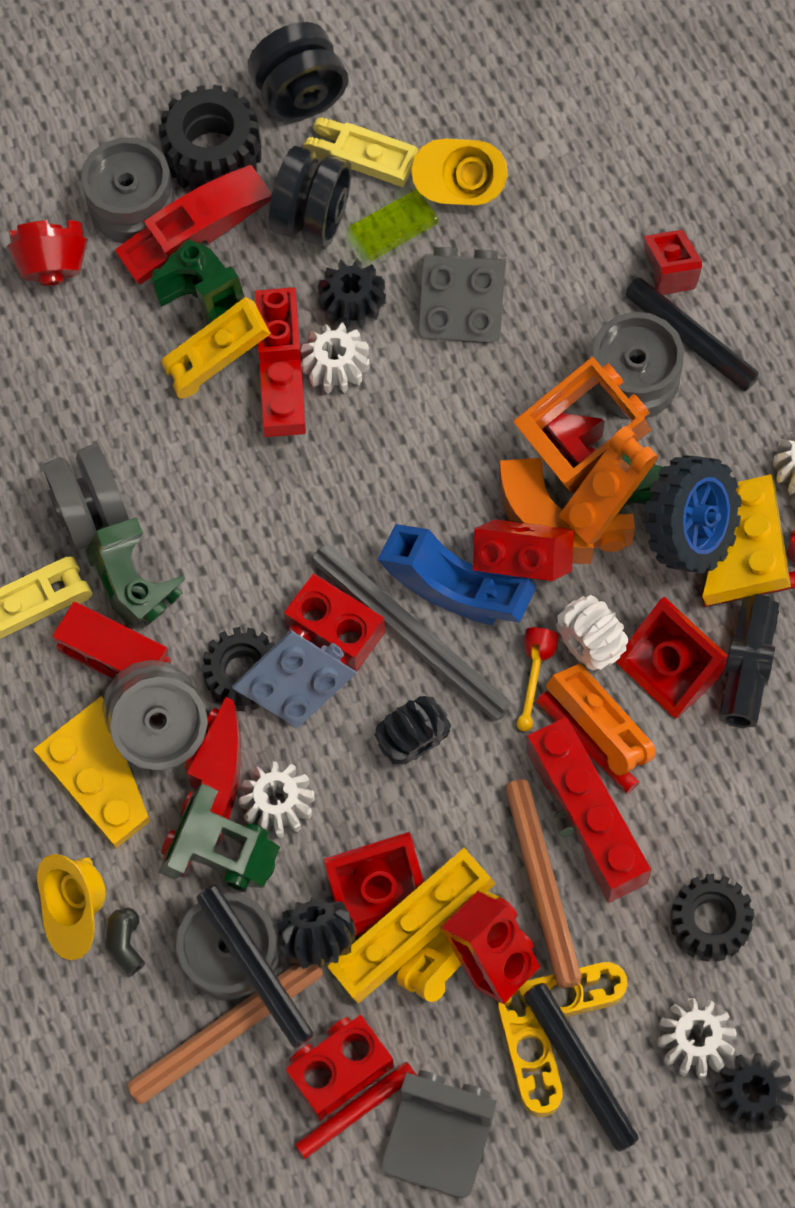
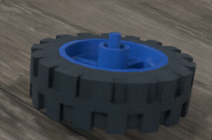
M690 455L675 457L670 460V466H663L658 473L660 478L658 481H654L651 486V501H647L646 513H649V521L645 522L646 533L650 534L651 538L648 544L651 551L657 553L655 557L657 561L661 564H666V567L669 569L705 573V570L712 571L718 567V561L723 562L726 559L728 547L734 545L737 537L734 535L735 528L740 525L741 516L738 515V507H741V497L736 492V489L739 487L735 477L730 475L732 470L727 464H721L722 461L719 459Z

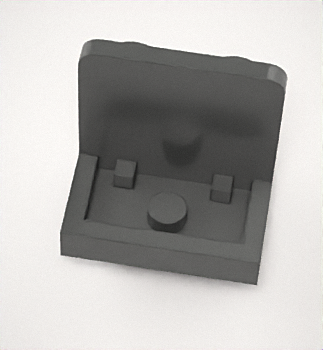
M434 247L433 254H425L423 256L419 319L420 335L424 338L496 342L501 335L506 259L498 258L497 250L474 249V257L458 256V248Z
M419 1070L417 1076L406 1073L401 1089L402 1100L382 1160V1170L386 1175L458 1198H467L471 1194L496 1112L497 1101L489 1098L490 1092L477 1086L463 1084L461 1090L445 1085L444 1077L429 1071Z

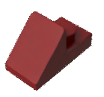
M683 229L643 236L644 251L653 265L655 289L662 295L694 290L702 270V260Z
M561 413L547 424L542 431L574 469L596 451L590 445L603 437L605 421L597 417Z

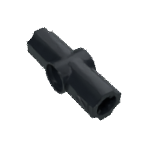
M754 594L742 599L735 638L731 639L724 673V676H727V682L720 708L719 720L726 722L729 726L744 729L746 727H756L758 723L764 685L768 684L773 664L775 646H772L776 631L780 604L769 596Z

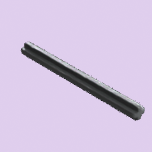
M327 544L322 545L317 550L312 561L319 569L351 597L383 616L385 626L486 715L492 720L497 721L507 714L511 708V702L335 548Z

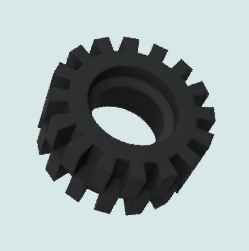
M240 627L233 628L234 635L228 636L226 631H223L219 634L220 641L218 643L212 639L208 644L210 651L209 653L204 652L203 675L208 691H211V695L216 702L221 700L223 703L225 697L234 700L237 711H245V706L251 705L252 710L259 708V704L233 689L232 685L236 682L228 678L226 668L228 663L238 656H249L258 662L275 644L274 642L269 643L268 636L263 632L257 636L253 628L248 627L247 633H241Z
M706 874L705 879L700 880L699 876L691 879L688 886L684 884L678 896L675 897L670 913V929L672 935L675 934L677 937L676 943L680 948L686 947L688 949L687 954L693 958L697 954L702 956L701 961L709 962L710 958H717V962L725 960L727 955L731 954V956H734L738 953L740 947L745 945L750 935L754 918V908H750L752 900L748 894L743 895L741 893L743 887L736 882L734 886L729 884V877L722 875L721 880L714 879V874ZM709 902L721 905L729 916L728 927L718 934H708L702 931L694 919V912L700 905Z

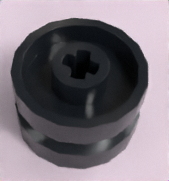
M311 22L292 23L275 30L258 43L252 50L247 62L250 76L256 87L262 92L263 101L270 114L277 121L287 123L300 122L323 113L341 98L349 84L348 73L341 59L334 53V47L326 31L319 24Z
M298 146L290 148L281 164L272 192L269 209L270 230L273 233L291 238L302 230L306 242L328 247L336 235L346 208L351 185V163L348 160L330 155L319 163L317 154L314 151Z

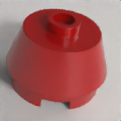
M48 220L19 224L17 225V230H9L10 244L7 245V249L21 279L39 281L41 286H54L63 284L64 279L79 275L88 239L83 235L82 223L68 220L66 222L67 228H62V225L48 224Z

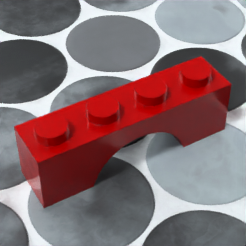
M567 716L527 735L526 753L546 790L554 794L569 817L582 845L587 865L607 902L610 903L647 885L652 869Z

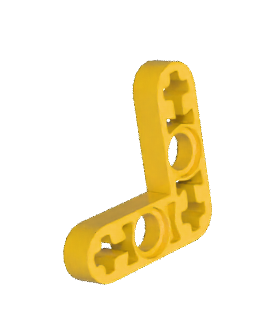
M601 962L579 968L581 978H586V987L598 984L601 974H607L610 980H618L619 984L614 986L612 995H606L604 989L600 988L589 991L588 996L591 1001L584 1002L583 987L580 983L577 986L571 987L576 994L575 1001L567 1007L560 1008L566 1017L618 1004L624 998L628 985L624 970L611 962ZM552 974L528 980L514 995H520V999L526 1002L524 999L526 991L539 983H545L549 990L557 985L555 975ZM511 997L505 1004L498 1002V1013L521 1102L530 1114L537 1117H547L557 1111L563 1098L562 1084L551 1043L529 1006L526 1007L525 1016L517 1017L515 1010L507 1011L506 1007L511 1005L512 1002ZM526 1038L538 1040L543 1047L542 1057L535 1062H526L517 1053L518 1044ZM548 1066L550 1072H542L541 1078L544 1088L546 1090L553 1089L555 1094L549 1097L547 1106H541L538 1099L531 1100L529 1097L530 1094L535 1092L533 1074L523 1078L522 1072H536Z

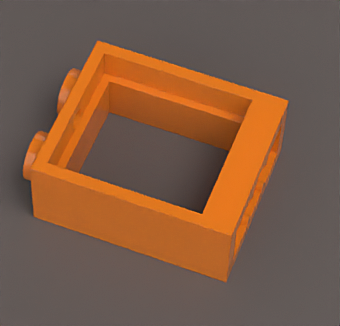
M593 356L513 421L571 494H574L609 447L611 439L573 469L542 429L599 383L631 421L627 426L637 435V442L652 430L645 419L650 414L646 406L635 394L627 398L619 388L624 381L609 363L601 367Z

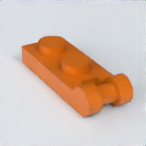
M628 426L622 427L614 434L607 450L559 514V517L574 529L587 544L597 542L659 457L649 446L644 448L636 441L637 435ZM624 455L632 460L631 466L622 459Z
M581 663L552 675L545 687L608 756V765L615 774L624 775L632 771L636 765H644L655 758L656 750L652 741Z

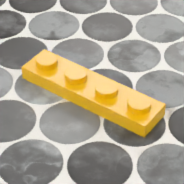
M463 848L351 945V953L339 956L338 963L331 962L327 967L359 1004L442 932L441 927L477 891L486 894L496 883L471 854Z

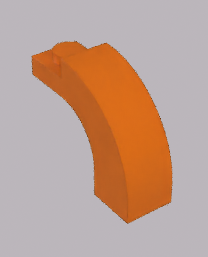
M542 458L500 460V493L509 521L572 529L559 517L563 509L554 503L546 490ZM633 513L617 514L597 542L587 544L574 531L572 563L592 564L594 548H600L605 552H616L624 549L626 546H631L635 532Z

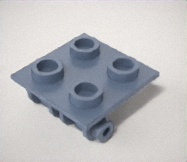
M290 630L232 687L298 728L356 675V671L341 662L340 659L344 654L336 644L331 643L329 646L323 645L319 648Z

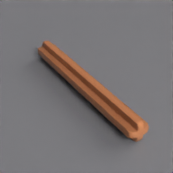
M525 779L511 781L506 784V795L557 986L559 988L574 987L581 983V972L530 785Z
M297 963L277 976L290 998H293L321 978L323 970L318 965H311L306 969H302L301 965ZM253 993L129 1081L127 1088L138 1104H144L269 1015L270 1012L258 993Z

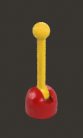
M529 627L525 629L523 649L526 656L532 660L523 712L516 721L517 728L522 732H528L533 727L531 712L541 662L550 659L558 645L559 634L545 628Z

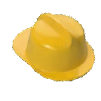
M433 140L422 146L418 151L411 168L413 183L419 193L428 200L441 204L474 206L487 204L498 197L505 187L508 176L507 163L501 151L491 143L479 140Z
M51 854L43 858L39 863L37 871L43 925L46 937L53 950L60 957L72 961L83 958L91 948L94 940V916L105 903L106 886L101 874L93 866L90 858L70 860L64 855Z

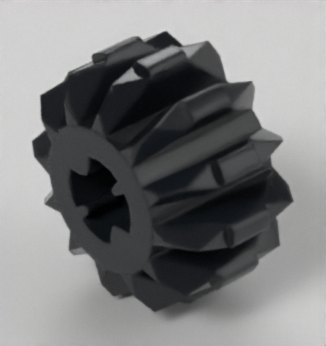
M357 258L352 266H347L340 259L338 270L327 267L324 272L325 279L319 280L317 289L320 295L318 298L319 308L322 311H327V319L330 320V323L342 318V323L347 329L351 321L356 320L357 324L363 328L366 324L365 316L377 320L379 308L384 307L386 304V294L384 293L385 281L382 276L376 275V268H374L373 264L362 268L361 261Z
M419 696L415 700H409L405 705L397 707L391 714L386 715L385 719L378 723L374 736L379 742L378 746L385 757L388 756L392 764H407L411 760H417L420 756L429 753L431 749L440 745V742L448 737L452 725L447 719V713L441 704H437L434 697Z
M312 897L309 902L304 904L296 902L295 909L284 911L282 913V920L277 924L279 930L277 935L284 954L287 956L289 963H299L302 969H306L311 965H318L321 969L324 963H338L339 956L351 953V944L356 941L354 921L351 919L344 902H333L331 897H325L321 901H316Z
M760 1053L754 1054L751 1066H749L743 1055H737L734 1059L735 1069L724 1065L719 1073L725 1081L716 1082L713 1086V1092L725 1096V1098L716 1103V1110L724 1112L732 1109L733 1112L727 1120V1124L730 1127L736 1125L739 1118L745 1119L744 1132L746 1134H752L756 1120L765 1133L771 1131L773 1128L771 1117L783 1122L787 1117V1113L781 1105H790L794 1099L791 1093L781 1090L790 1084V1076L783 1075L776 1078L774 1074L778 1070L780 1063L773 1060L766 1069L762 1067L763 1057ZM749 1084L759 1087L757 1093L762 1091L764 1093L757 1103L747 1100L749 1093L745 1095L742 1093V1091L747 1090Z

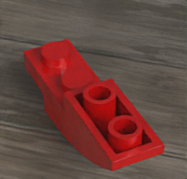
M252 165L246 166L214 179L162 208L144 221L147 225L146 228L114 250L136 282L141 285L152 277V273L156 268L161 269L169 256L177 251L188 239L199 244L206 239L210 244L270 202L272 193Z
M296 287L255 290L256 307L270 332L269 336L258 343L264 437L306 434Z
M225 697L220 709L214 708L209 714L206 728L207 735L194 755L186 760L185 770L188 771L187 776L191 787L197 788L199 785L205 784L218 790L210 811L230 820L240 780L241 735L234 700ZM193 791L186 797L181 815H183ZM173 829L166 836L161 849V854L164 855L163 860L176 832ZM220 833L216 845L220 844L224 834ZM191 861L188 862L185 872L181 875V877H184Z

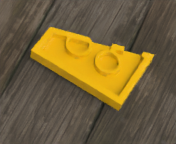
M771 474L738 482L739 487L736 489V492L741 497V507H738V515L741 518L740 525L735 528L734 535L737 537L734 545L728 547L726 559L723 562L718 561V567L708 572L702 596L706 606L791 587L775 483Z
M100 696L33 750L115 849H117L147 825L150 819L127 759L117 749L108 732L102 709L104 699Z

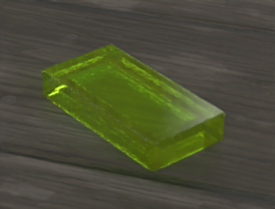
M415 189L350 225L349 232L371 262L438 225V216L419 191Z

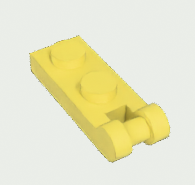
M74 557L62 558L0 588V639L72 605L74 601L81 604L91 598L93 592L88 583L82 581L78 575L80 567ZM63 581L65 588L54 592L51 584Z

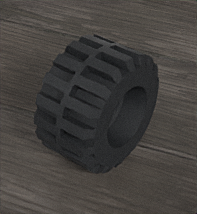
M205 85L196 86L197 91L191 93L187 89L181 92V99L173 98L168 103L169 111L163 110L160 117L162 124H159L162 153L167 161L171 178H176L177 184L182 188L190 185L191 191L214 179L252 165L255 171H257L256 163H260L262 157L257 114L254 108H250V101L244 96L238 99V92L231 88L224 92L220 85H213L212 89H205ZM207 133H221L229 137L222 144L213 147H201L192 143L195 139Z

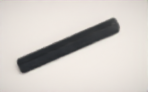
M637 277L629 284L626 289V297L644 312L666 320L678 332L681 341L741 390L747 391L756 383L759 373L754 367L644 279Z
M212 885L201 891L196 896L198 903L291 1046L297 1048L308 1042L313 1037V1031L218 886Z
M539 983L526 991L524 994L525 1001L617 1151H624L634 1145L639 1140L638 1134L545 983Z

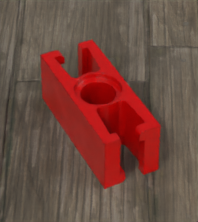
M75 601L52 635L53 641L57 642L56 648L58 652L114 679L116 674L134 663L147 660L168 662L170 664L172 662L171 658L166 656L169 652L166 646Z

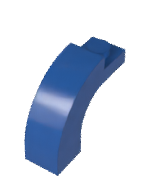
M395 524L378 558L381 565L395 579L420 597L465 618L488 625H493L496 619L520 623L537 588V585L531 578L473 571V564L464 561L450 552L429 529Z

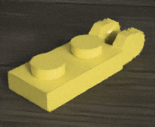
M323 117L316 119L313 125L316 134L336 142L333 144L322 139L309 137L306 139L303 148L314 151L317 157L322 160L329 155L348 160L351 163L352 170L404 188L411 173L414 157L418 153L419 148L347 122L342 124Z

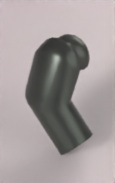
M125 907L122 910H115L107 919L105 948L124 973L131 977L141 970L146 963L130 944L132 931L136 930L137 925L140 923L139 915L134 909Z

